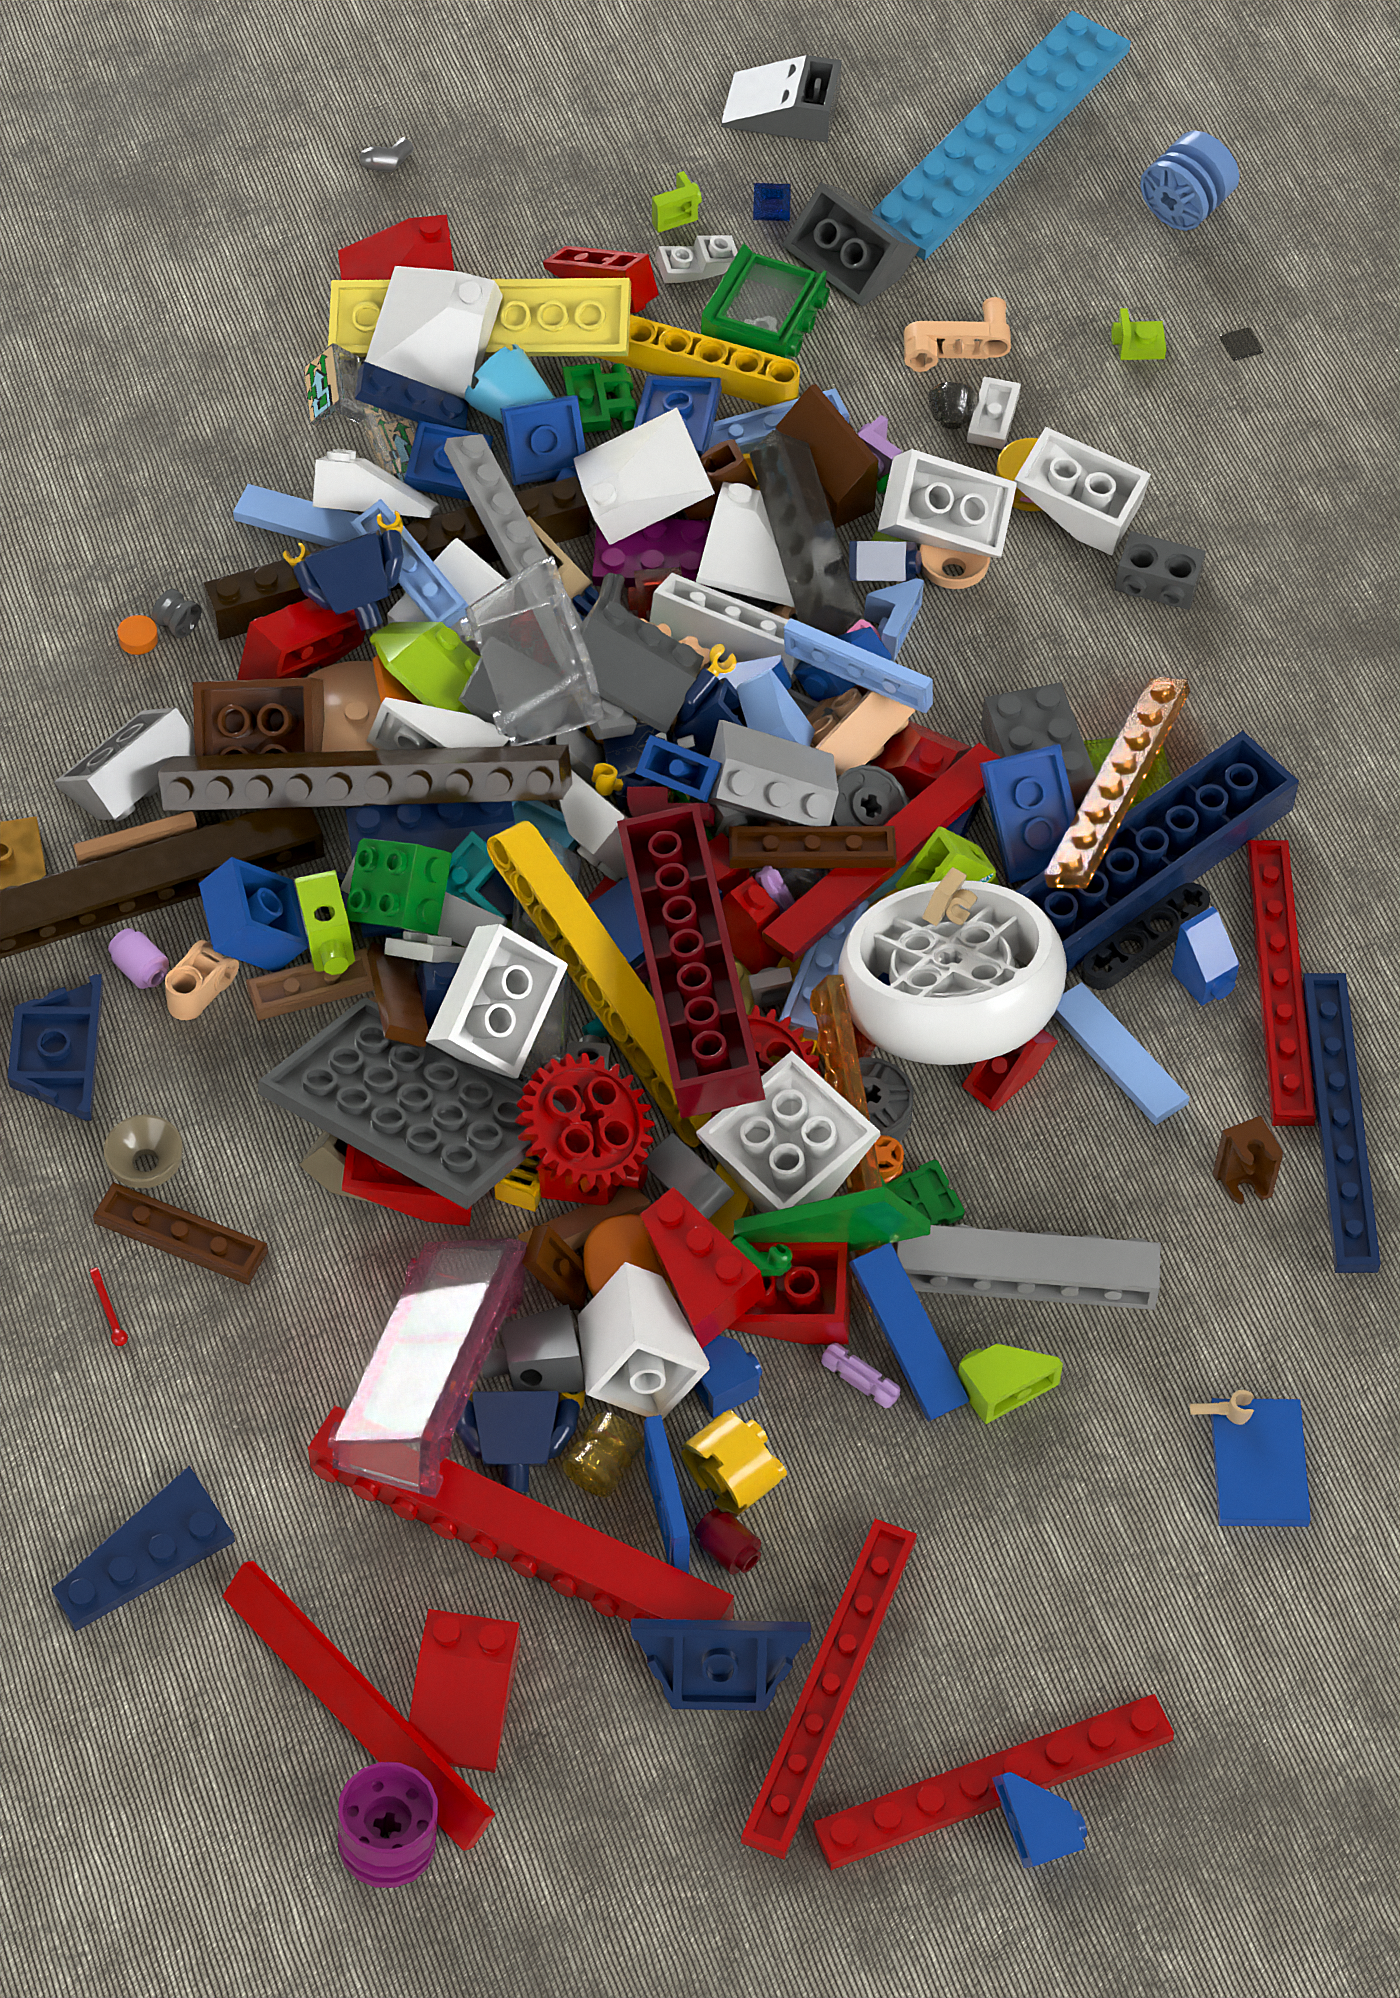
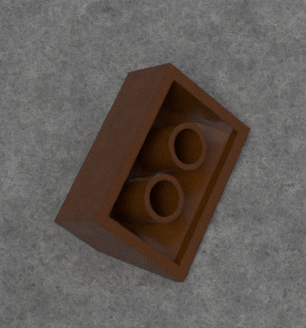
M817 384L809 386L775 427V444L772 447L773 454L777 462L781 466L785 465L791 472L797 487L801 491H806L812 498L818 513L822 517H827L833 526L838 528L875 510L879 460Z

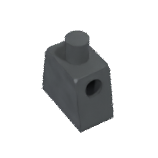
M569 1304L505 1323L501 1327L505 1348L479 1352L484 1379L510 1374L513 1391H558V1393L585 1390L581 1360Z

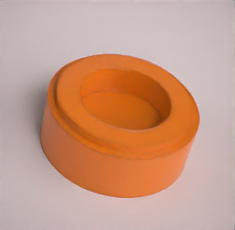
M133 615L127 617L118 626L119 644L127 653L134 655L145 654L153 650L158 643L157 626L147 616Z

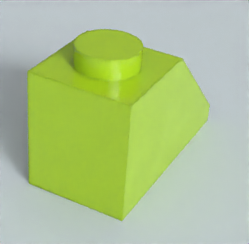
M996 1343L985 1350L978 1348L968 1353L959 1363L958 1378L970 1400V1404L986 1425L1058 1386L1063 1363L1055 1356Z

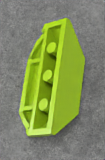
M392 622L371 635L369 640L376 647L377 654L384 667L424 705L473 715L458 698L480 656L476 655L466 646L454 630L446 627L442 622Z

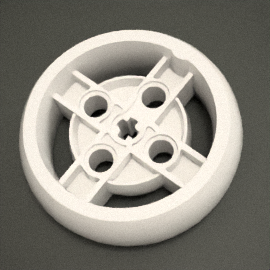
M965 880L961 889L973 892L978 898L970 910L960 905L962 909L970 913L963 925L953 923L947 915L944 916L937 926L922 918L935 888L941 881L901 890L870 907L855 923L845 940L839 959L838 986L844 1007L855 1026L865 1037L884 1051L903 1059L926 1064L955 1065L979 1062L1006 1054L1025 1044L1043 1029L1055 1013L1065 988L1067 963L1064 948L1051 920L1036 904L1025 896L991 883ZM1013 957L1026 964L1027 967L1015 968ZM883 972L889 974L890 986L877 979Z

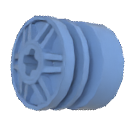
M1193 130L1183 133L1164 154L1141 175L1140 188L1143 199L1149 209L1163 223L1174 229L1187 231L1196 229L1238 187L1240 175L1232 154L1218 139L1206 132Z

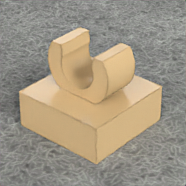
M952 867L935 888L922 918L937 926L944 916L947 915L953 923L963 925L970 913L962 909L960 905L970 910L978 898L973 892L961 889L967 875Z

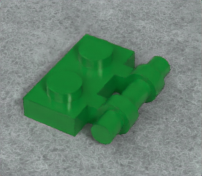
M600 363L562 367V378L566 396L577 395L583 433L611 430L610 418L621 420L624 430H632L634 428L638 407L637 402L631 396V391L633 390L632 377L627 373L624 364H614L611 367L612 373L602 374ZM606 392H612L616 395L617 399L607 400Z

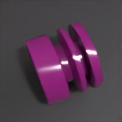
M379 1762L360 1769L346 1782L339 1796L338 1852L344 1867L358 1881L375 1888H396L413 1882L428 1869L436 1850L438 1799L431 1782L417 1769L398 1762ZM385 1832H391L389 1838H383Z

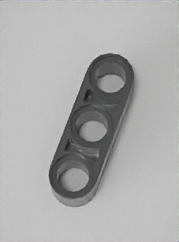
M673 1132L642 1162V1164L648 1166L649 1172L667 1190L674 1187L706 1219H709L735 1194L720 1176Z

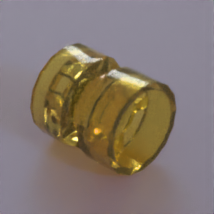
M599 1412L583 1432L584 1441L575 1443L563 1460L562 1468L566 1475L581 1489L592 1495L607 1498L624 1477L620 1469L629 1468L644 1448V1440L638 1431L622 1418L608 1412Z

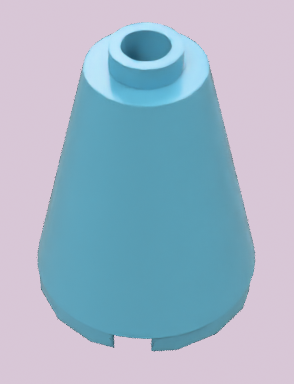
M512 344V351L503 347L492 355L474 375L479 379L474 390L468 385L465 391V400L472 407L502 423L500 411L502 407L555 398L523 349L517 344Z

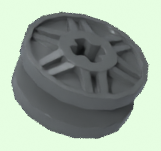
M860 765L848 769L843 774L836 776L839 792L830 826H883L909 804L905 791L892 774L878 766Z
M862 1057L846 1062L832 1073L827 1083L880 1131L881 1135L890 1136L898 1142L904 1139L912 1123L914 1090L908 1076L899 1067L881 1058Z

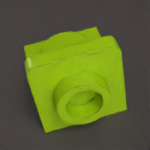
M684 171L676 173L675 190L652 197V224L658 233L698 220V204L702 202L701 192L695 182L691 183Z
M1120 308L1118 322H1112L1111 326L1112 345H1118L1120 360L1165 359L1166 342L1163 321L1130 322L1128 308Z

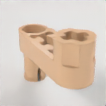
M999 297L986 299L982 306L984 322L916 321L910 323L904 330L905 365L911 367L913 371L925 372L937 365L938 358L987 359L1006 355L1011 349L1010 327L1006 323V302Z

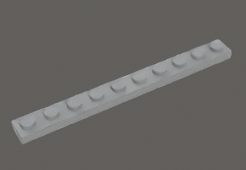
M483 434L447 438L444 451L561 671L582 620ZM562 674L596 740L633 734L637 723L632 714Z

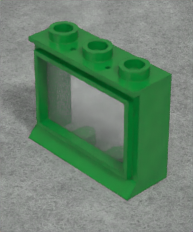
M743 242L702 312L701 334L783 358H796L801 350L804 334H810L813 330L818 309L824 310L828 302L830 288L825 287L827 271L823 270L822 274L753 253Z

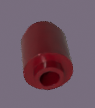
M715 1508L708 1512L695 1528L694 1536L699 1539V1546L731 1575L740 1571L747 1573L757 1564L761 1557V1552L759 1551L761 1540L730 1512L723 1513L719 1508Z

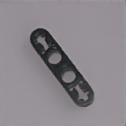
M1185 883L1174 889L1091 949L1083 960L1082 980L1087 986L1096 990H1107L1116 985L1175 942L1178 938L1180 925L1209 908L1211 900L1209 892L1206 888L1196 883ZM1184 900L1188 903L1196 901L1198 902V907L1190 904L1183 909ZM1155 919H1165L1170 922L1172 928L1166 932H1159L1151 927L1150 922ZM1128 940L1136 941L1140 944L1142 950L1136 954H1129L1121 949L1120 944ZM1109 964L1108 973L1102 969L1097 972L1093 971L1094 965L1098 968H1103Z

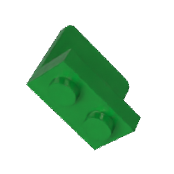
M365 838L360 840L347 900V919L358 923L397 927L438 936L452 853L412 843Z

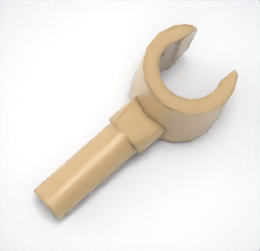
M1238 1390L1232 1395L1229 1402L1190 1404V1415H1226L1234 1424H1244L1251 1418L1254 1410H1244L1237 1405L1245 1406L1250 1404L1254 1396L1247 1390Z

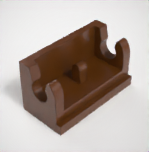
M1261 1115L1222 1130L1212 1175L1216 1181L1220 1180L1231 1199L1240 1205L1244 1203V1195L1238 1189V1186L1243 1183L1251 1185L1254 1193L1262 1201L1273 1196L1283 1157L1282 1149Z

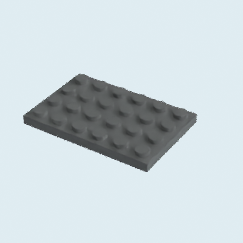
M366 997L362 998L262 1077L258 1083L259 1095L465 1209L470 1208L527 1158L525 1155L526 1151L532 1146L530 1141L518 1140V1136L527 1127L515 1123V1119L522 1112H525L517 1107L516 1103L525 1095L522 1088L526 1083L516 1078L514 1079L461 1061L429 1042L426 1043L425 1047H418L385 1038L378 1005ZM553 1100L554 1106L559 1111L566 1113L564 1106L559 1101Z

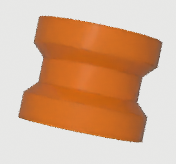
M881 1135L861 1159L860 1173L867 1185L873 1187L872 1171L876 1169L879 1171L885 1184L902 1175L904 1160L902 1145L890 1136ZM879 1164H888V1165H889V1167H877V1166H878Z

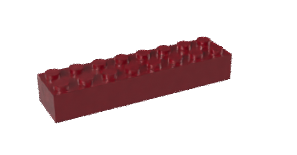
M699 803L617 821L673 1089L681 1119L766 1100Z

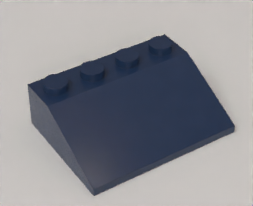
M512 801L371 805L346 809L352 860L357 852L360 840L364 838L419 844L453 853L471 831L476 832L487 842L490 837L516 825ZM496 870L479 889V892L508 919L528 917L519 900L499 871ZM361 923L363 938L410 931L397 927Z

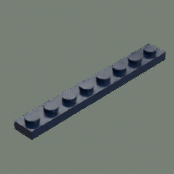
M1304 973L1302 981L1334 1271L1335 1273H1378L1381 1263L1346 973Z

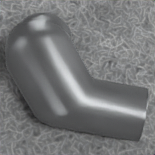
M402 137L391 148L370 146L362 150L359 161L366 169L392 172L413 152L414 147L408 139Z

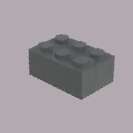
M1059 682L984 697L981 728L988 748L1003 758L1060 744L1075 809L1092 806L1096 774L1062 683Z

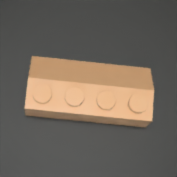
M856 685L842 695L822 700L818 707L808 714L806 718L815 729L810 747L833 754L836 776L841 775L848 769L865 765L867 762L877 758L884 751L883 745L891 736L898 734L906 728L909 723L908 718L916 710L860 685ZM826 707L833 710L831 715H826L822 717V715L825 713L823 710Z

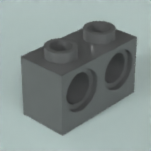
M1130 531L1118 565L1115 590L1130 596L1142 597L1164 603L1168 606L1190 610L1202 576L1206 551Z

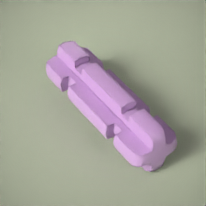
M764 866L762 871L756 873L755 880L779 906L780 915L795 903L786 884H783V879L778 870L773 869L772 866Z
M830 1344L822 1355L821 1362L825 1367L834 1373L840 1371L841 1378L865 1395L870 1396L873 1394L875 1396L873 1400L884 1408H890L897 1401L901 1391L899 1385L889 1378L881 1379L882 1374L856 1355L848 1356L849 1351L840 1344Z

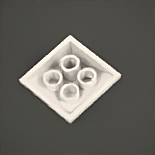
M395 266L365 362L465 399V391L468 385L474 390L477 380L474 375L481 367L503 297L502 292L495 280L459 271Z
M678 408L573 458L582 491L593 518L609 545L715 494Z
M723 481L696 583L811 611L829 541L762 491L752 489L745 484H732Z
M791 1051L761 1076L766 1100L722 1109L696 1132L698 1138L762 1213L831 1198L881 1136L880 1131Z

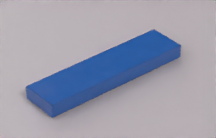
M891 1242L849 1262L927 1422L968 1403L970 1400Z

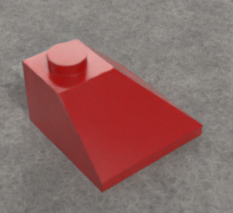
M909 721L905 729L896 735H892L883 745L884 751L874 759L870 766H878L892 774L903 787L906 796L914 799L972 747Z

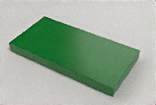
M885 1186L734 1220V1235L736 1237H744L749 1243L848 1242L850 1252L930 1235L931 1220Z

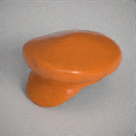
M625 1214L608 1217L597 1224L589 1233L584 1245L583 1264L586 1282L594 1297L625 1262L658 1274L667 1282L647 1239L640 1215Z

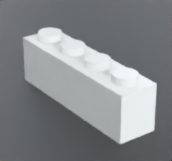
M671 573L654 591L650 623H654L657 626L661 623L668 625L671 630V638L680 641L688 636H694L698 639V645L709 650L717 644H723L725 651L718 658L726 661L732 653L736 657V663L781 655L792 683L797 679L793 671L801 660L785 653L784 626L789 620L674 573Z

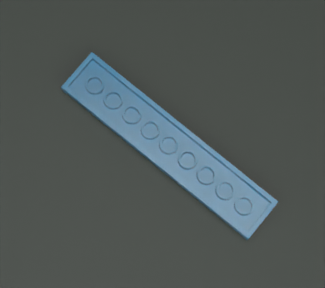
M1072 10L872 212L919 246L920 249L916 256L926 260L1129 53L1131 41Z

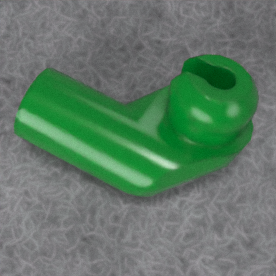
M742 1236L737 1237L731 1242L761 1271L762 1277L781 1276L791 1267L792 1252L783 1244L770 1247L768 1252H758Z

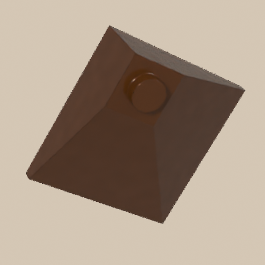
M310 677L193 682L195 756L322 751L324 730L323 680Z

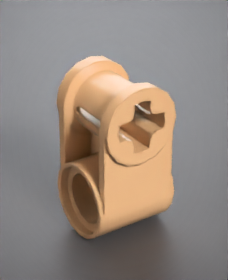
M201 939L190 948L187 955L165 977L166 1000L169 1013L179 1020H191L201 1015L203 1010L216 996L233 982L239 969V961L232 957L226 958L211 949V944L206 940Z

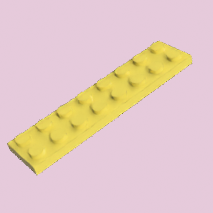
M629 278L491 279L495 280L503 297L484 357H491L503 347L512 351V344H517L523 349L527 357L628 356L631 281ZM331 280L328 348L332 346L333 357L367 356L390 280Z

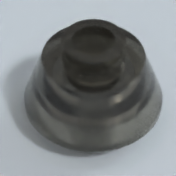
M956 382L937 384L928 393V401L933 418L940 422V426L947 429L962 428L963 424L968 423L980 401V397L974 388Z

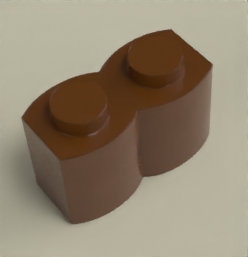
M734 439L714 445L701 456V463L715 494L684 508V511L689 520H703L713 515L723 481L732 484H745L752 489L759 485Z

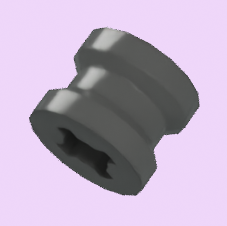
M169 589L158 598L151 616L156 624L168 626L171 634L177 638H184L197 626L202 611L196 602L192 600L185 601L181 592L176 589Z

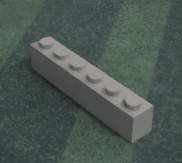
M960 1224L953 1227L931 1225L930 1235L897 1242L896 1254L914 1290L920 1292L1155 1310L1160 1289L1161 1243L1148 1242L1142 1238L1117 1240L1105 1239L1100 1235H1086L1083 1237L1065 1236L1053 1231L1027 1233L1018 1232L1012 1228H1000L997 1230L975 1229L970 1225Z

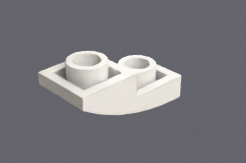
M732 235L697 236L694 246H659L655 258L664 284L702 280L726 273L738 252Z

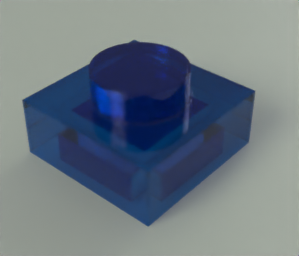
M754 183L753 220L790 221L791 184Z

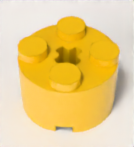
M730 1409L717 1416L681 1446L685 1448L681 1452L682 1460L693 1480L702 1491L709 1487L714 1493L719 1495V1498L713 1503L723 1512H730L734 1517L747 1510L779 1484L787 1475L783 1464L774 1455H771L764 1445L768 1441V1437L761 1426L752 1419L744 1423Z

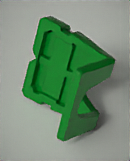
M933 1159L918 1166V1170L912 1173L908 1171L885 1184L877 1169L872 1171L873 1189L885 1186L931 1220V1225L938 1226L942 1223L949 1225L963 1219L965 1210L955 1191L948 1188L949 1180L938 1160Z

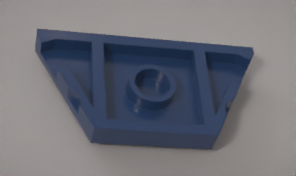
M102 974L89 976V983L70 991H66L65 987L49 992L44 998L32 999L14 1007L7 1077L9 1087L85 1121H92L104 984Z
M631 1618V1636L634 1641L638 1640L647 1656V1664L654 1677L661 1681L663 1693L672 1709L765 1711L776 1694V1686L785 1680L793 1667V1659L803 1643L807 1644L810 1640L811 1623Z

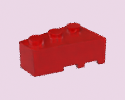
M310 598L293 605H288L279 611L264 617H258L250 622L237 680L303 678L319 665L322 668L330 666L361 645L366 630L361 631L353 609L336 615L333 610H324Z
M674 1187L640 1214L650 1246L667 1282H669L688 1325L702 1349L766 1295L761 1271Z

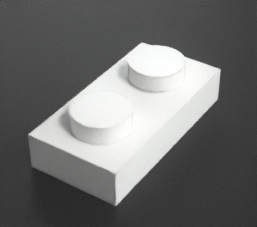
M984 376L968 430V443L1002 450L1005 448L1020 395V383Z
M403 931V939L386 938L384 954L435 963H460L467 948L453 946L452 937Z

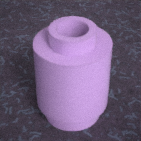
M127 928L120 931L111 940L108 951L111 954L112 962L138 988L155 987L165 979L168 973L169 960L142 932H135L132 928Z

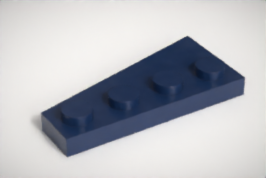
M188 1466L51 1588L53 1597L76 1632L234 1543V1533L191 1467Z

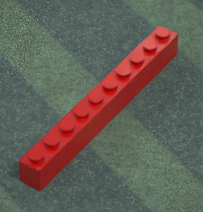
M334 1405L308 1446L310 1468L321 1479L330 1483L338 1481L351 1487L353 1492L360 1498L370 1502L376 1499L390 1506L398 1516L406 1520L412 1521L417 1519L428 1524L439 1536L449 1540L457 1538L469 1544L482 1557L488 1559L496 1557L510 1564L515 1572L524 1577L533 1578L535 1576L550 1583L551 1587L563 1596L572 1598L575 1595L591 1603V1606L602 1615L608 1617L616 1615L631 1622V1618L731 1620L734 1615V1595Z

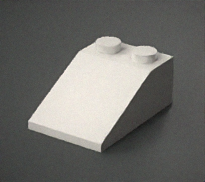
M1045 427L1014 482H1017L1016 487L1076 540L1112 556L1143 501L1151 474Z
M333 449V451H327V456L316 459L313 507L365 512L378 500L382 499L394 515L395 511H398L400 515L430 518L439 513L440 505L369 460L356 458V451Z
M914 449L908 450L893 457L877 532L918 544L1001 558L1017 482Z
M386 697L381 703L366 741L379 750L499 747L506 746L509 738L503 735L497 726L484 722L475 715Z
M571 770L573 784L563 800H559L568 832L581 844L577 852L595 867L601 861L597 868L610 879L618 882L621 877L624 879L628 876L617 821L629 818Z

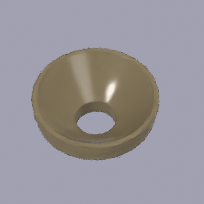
M135 1115L124 1119L109 1132L104 1144V1158L110 1173L122 1184L133 1188H151L166 1182L177 1172L183 1156L182 1139L178 1130L172 1123L156 1115ZM142 1155H153L158 1159L157 1166L146 1172L135 1169L133 1164Z

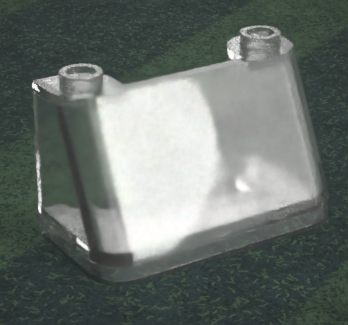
M553 556L536 560L465 608L466 617L459 618L466 642L474 640L476 647L480 651L499 709L491 712L498 735L506 733L510 746H522L605 720L592 662Z

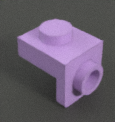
M882 415L871 424L866 423L857 433L879 460L877 476L881 479L884 475L890 473L893 457L902 453V450L886 440L888 419Z

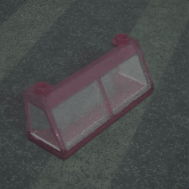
M512 1238L426 1242L419 1258H411L405 1275V1288L342 1422H335L330 1431L328 1448L333 1449L334 1469L436 1498L443 1482V1475L439 1474L440 1462H443L445 1456L448 1457L451 1452L454 1430L504 1317H510L512 1313L517 1314L523 1301L525 1266L522 1264V1260L526 1253V1242Z

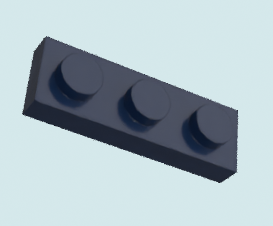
M365 361L359 368L355 391L356 400L415 422L419 420L466 430L469 403L465 399Z

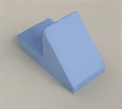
M915 578L873 591L866 596L864 618L879 624L877 631L880 634L881 642L892 656L890 660L892 662L895 661L921 607L924 580Z

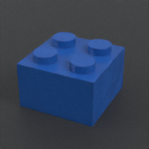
M231 857L199 883L211 943L215 952L271 972H277L309 947L292 879Z

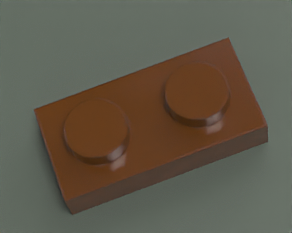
M549 1225L534 1226L522 1264L562 1305L569 1304L570 1310H581L589 1290L585 1278L583 1260Z

